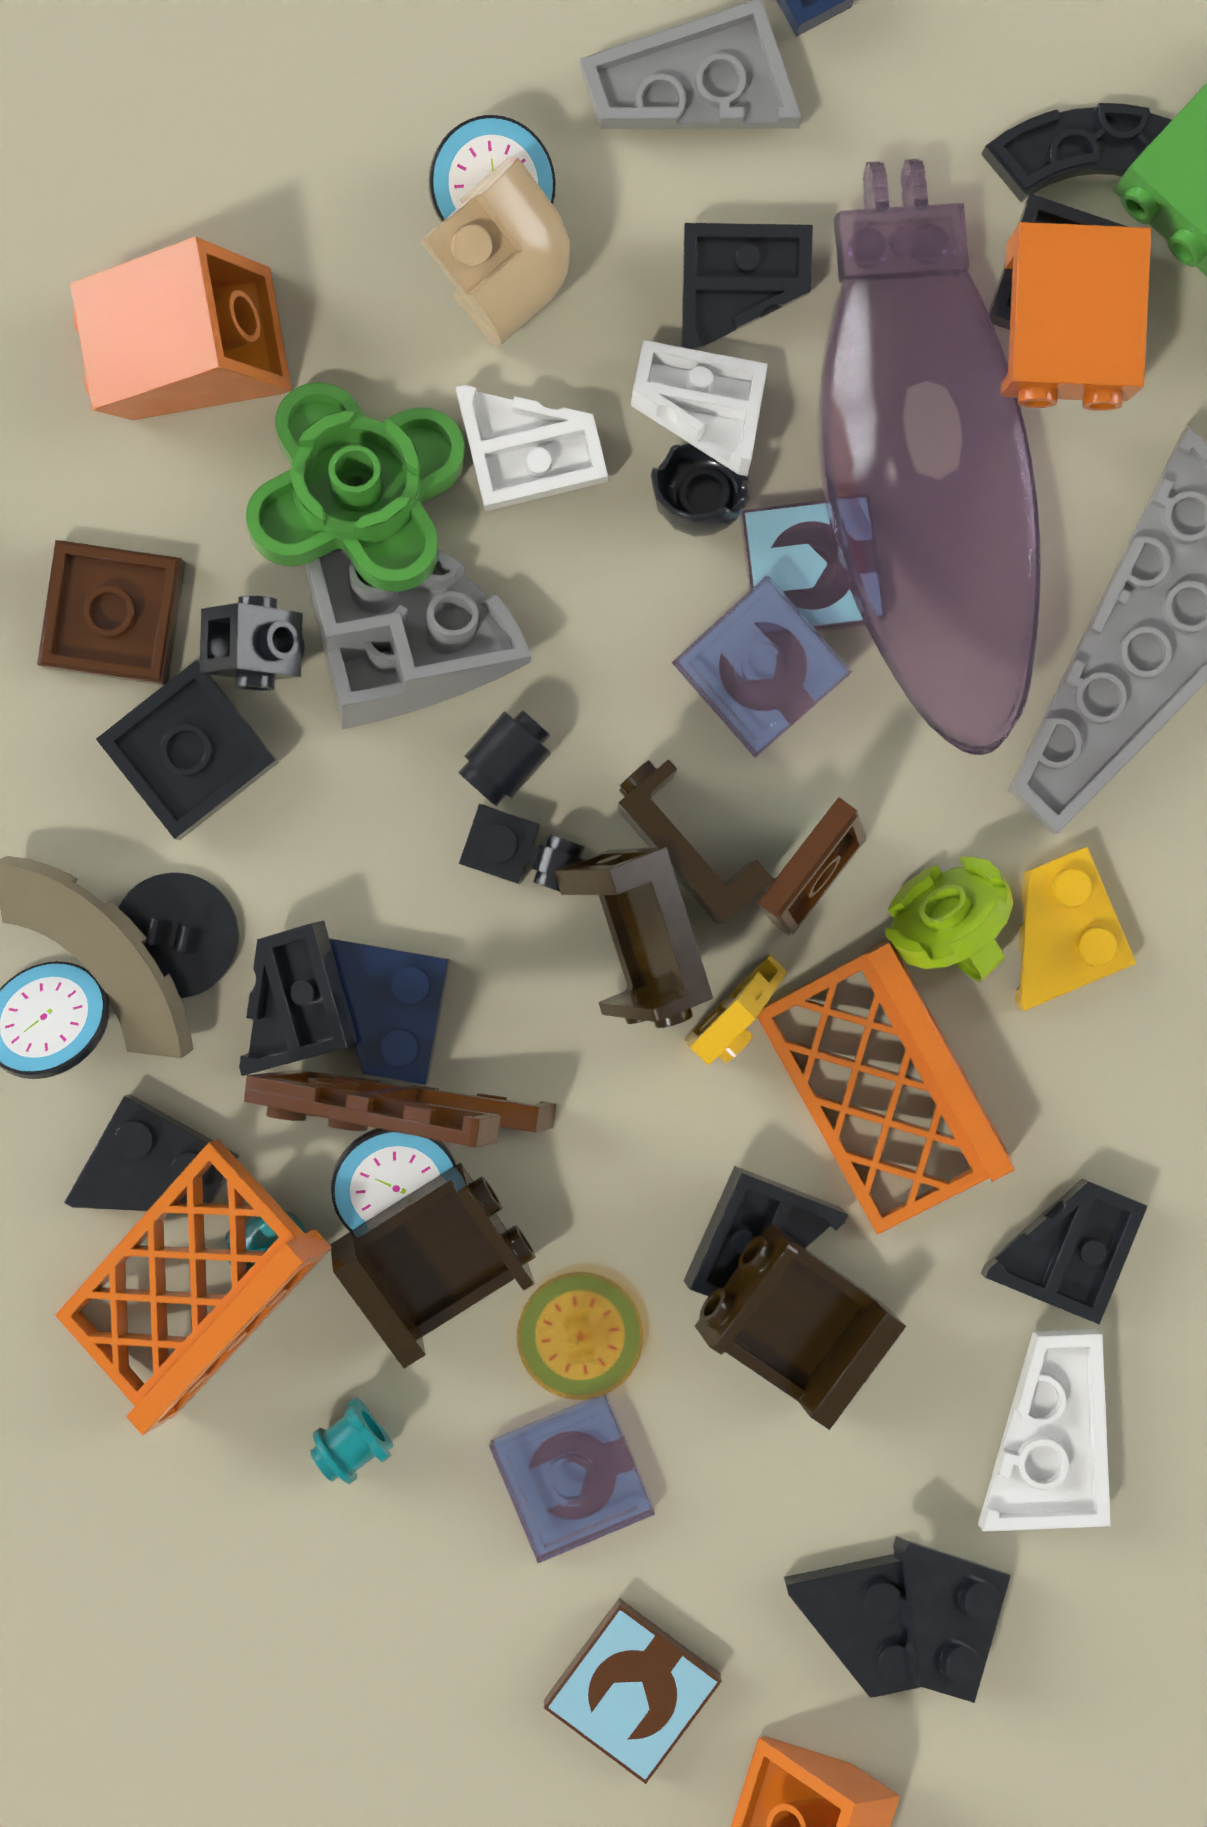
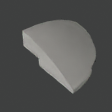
M336 549L313 562L305 564L316 621L342 729L373 723L426 708L495 681L531 662V654L525 638L513 615L496 593L488 597L476 584L465 576L463 564L438 549V560L432 574L417 587L400 592L384 591L370 585L360 576L346 552L342 549Z

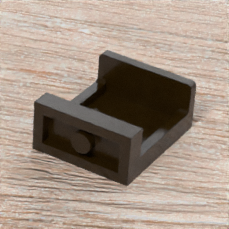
M669 759L659 768H656L648 760L620 785L621 789L619 791L624 798L618 803L617 811L650 848L667 847L678 881L716 924H724L775 879L758 860H754L746 864L724 883L651 799L652 796L673 779L677 768Z
M667 847L607 850L554 870L561 895H599L627 983V988L624 992L598 1002L602 1015L625 1018L627 1024L651 1021L654 1022L656 1028H665L689 1020L693 1017L692 1007L714 999Z
M461 1162L330 1244L332 1247L333 1273L404 1369L426 1355L423 1336L514 1279L523 1291L535 1284L528 1262L536 1258L525 1235L517 1225L512 1226L508 1230L496 1214L502 1210V1205L488 1181L483 1176L473 1181Z
M770 1223L762 1236L754 1237L745 1246L739 1257V1267L724 1287L714 1290L707 1297L700 1310V1319L694 1327L712 1350L720 1355L726 1352L798 1401L812 1419L830 1430L904 1331L906 1325L884 1303Z

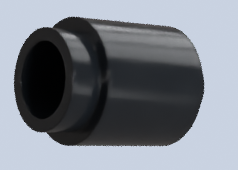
M523 710L514 719L503 711L464 755L468 762L458 773L491 803L497 806L506 795L512 799L552 754L543 746V743L551 735Z

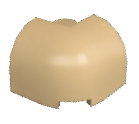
M517 156L507 158L460 199L462 204L420 240L458 289L452 294L491 346L502 345L548 305L563 285L570 262V240L559 212Z

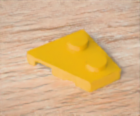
M769 954L684 1041L708 1066L717 1057L727 1064L753 1038V1035L746 1028L758 1017L788 972Z

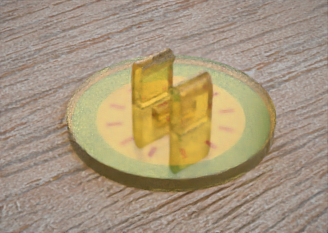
M589 1272L562 1274L542 1284L534 1291L524 1305L517 1328L519 1355L529 1375L536 1383L550 1393L573 1400L597 1398L619 1387L636 1367L643 1345L642 1322L638 1309L631 1297L612 1280Z

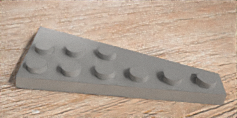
M1187 427L1181 433L1008 788V791L1052 834L1059 833L1207 682V443L1190 427Z

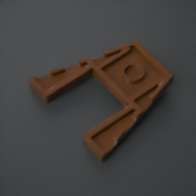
M305 1070L247 1075L244 1102L267 1106L266 1116L270 1118L305 1121L307 1115L328 1118L327 1126L332 1128L367 1131L368 1127L475 1148L496 1143L499 1127L535 1133L552 1129L556 1110V1103L540 1101V1104L532 1105L507 1101L505 1096L477 1093V1096L441 1091L436 1087L420 1085L399 1086L380 1083V1080Z

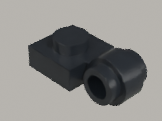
M479 804L459 864L517 884H521L526 866L530 864L532 869L537 870L533 883L560 892L554 870L583 860L581 858L585 846L549 834L546 846L539 844V847H536L534 843L540 824Z

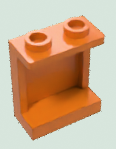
M1020 222L1006 243L1005 269H1013L1008 373L1001 382V397L1018 398V405L1027 408L1052 407L1057 405L1058 399L1082 400V407L1084 409L1108 411L1121 408L1122 402L1130 400L1144 387L1152 228Z

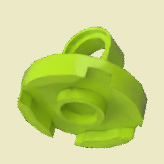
M972 856L959 857L963 865L962 867H955L942 872L938 865L935 864L920 872L901 888L889 905L888 912L892 916L893 921L890 928L885 927V934L897 953L909 965L923 969L949 967L956 964L970 978L982 982L1005 960V956L995 938L1008 922L1013 907L1012 894L1001 872L989 860Z

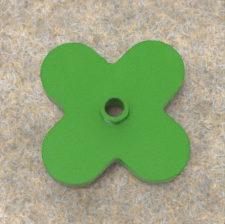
M308 383L289 392L278 406L275 416V427L280 448L292 468L290 467V470L262 484L253 493L248 502L246 522L251 541L256 550L264 558L275 564L301 566L313 562L336 549H342L346 552L360 576L378 589L400 592L422 584L432 574L438 560L437 531L422 503L451 488L462 474L465 462V446L463 435L457 424L446 414L435 409L423 407L404 410L388 419L385 418L382 422L373 418H366L354 398L348 392L329 383Z

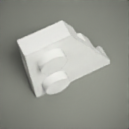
M643 340L633 386L631 406L735 473L748 476L768 364Z
M468 385L455 387L485 511L608 482V473L593 414L564 407L558 410L546 408L538 401L516 396L511 400L477 392L476 387Z

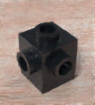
M266 596L238 597V603L201 609L199 673L236 678L237 689L252 691L275 690V680L301 677V660L305 649L302 636L303 613L277 609V599Z

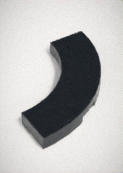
M1098 103L1096 107L1072 109L1059 112L1057 109L1028 119L1005 131L987 144L981 155L1018 200L1022 202L1030 194H1034L1048 185L1077 176L1100 174L1123 177L1130 165L1172 120L1150 113V108L1129 104Z

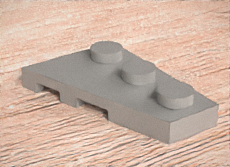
M753 0L580 58V70L600 129L800 128L802 117L762 0Z

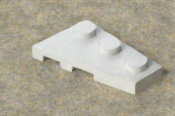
M1097 1329L1033 1331L978 1522L983 1532L1111 1526L1103 1335Z

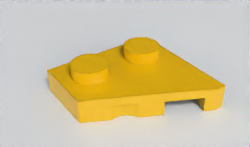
M1088 847L1079 848L1023 872L1021 902L1024 905V921L1020 926L1018 951L1022 952L1019 990H1016L1015 994L1018 1010H1028L1137 964Z

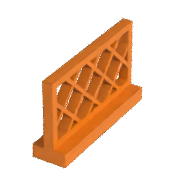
M888 938L870 947L865 953L764 1006L757 1018L877 1235L989 1178L993 1182L1015 1171L1007 1148L903 960ZM862 970L874 992L868 1017L831 1007L837 983ZM829 988L824 1004L807 1000ZM879 1003L891 1024L875 1020ZM794 1006L821 1013L812 1047L787 1040L774 1017ZM828 1015L865 1026L855 1060L818 1049ZM871 1029L899 1037L905 1051L898 1073L862 1062ZM793 1051L809 1056L805 1071H803ZM815 1058L852 1069L842 1102L815 1093L809 1082ZM910 1059L922 1080L906 1075ZM859 1071L895 1082L885 1115L849 1104ZM903 1084L930 1093L936 1106L929 1128L893 1118ZM824 1107L839 1111L835 1127ZM846 1114L882 1124L873 1157L846 1149L840 1138ZM941 1115L952 1135L937 1131ZM890 1127L925 1137L916 1170L880 1160ZM933 1140L960 1148L971 1169L950 1180L924 1173ZM855 1163L869 1167L866 1181L863 1180ZM877 1169L913 1180L907 1201L883 1214L870 1192ZM920 1183L934 1187L917 1196Z
M217 1139L209 1142L55 1316L135 1406L126 1417L143 1436L175 1417L332 1247L316 1229L304 1233L222 1142ZM212 1164L228 1180L229 1204L203 1203L202 1176ZM187 1193V1202H179ZM244 1199L248 1202L249 1205H244ZM169 1213L188 1214L189 1247L164 1246L163 1219ZM204 1214L229 1215L230 1249L205 1248ZM245 1216L261 1217L279 1236L267 1251L246 1250ZM148 1237V1245H141ZM130 1256L149 1257L150 1290L126 1289L125 1262ZM165 1258L189 1259L191 1292L166 1291ZM205 1260L231 1261L232 1289L227 1294L207 1293ZM246 1262H256V1263L247 1271V1263H246ZM110 1281V1288L103 1287ZM92 1299L110 1300L112 1332L98 1331L81 1312ZM127 1301L150 1302L152 1334L128 1333ZM167 1303L191 1304L192 1332L188 1337L168 1336ZM207 1305L215 1306L207 1315ZM128 1346L152 1347L153 1375L145 1383L129 1366ZM168 1348H174V1349H176V1350L169 1356Z

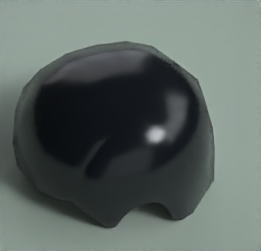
M690 443L682 446L673 445L659 467H653L651 472L652 487L658 512L675 530L695 537L714 535L733 524L745 508L751 492L749 474L744 476L735 473Z

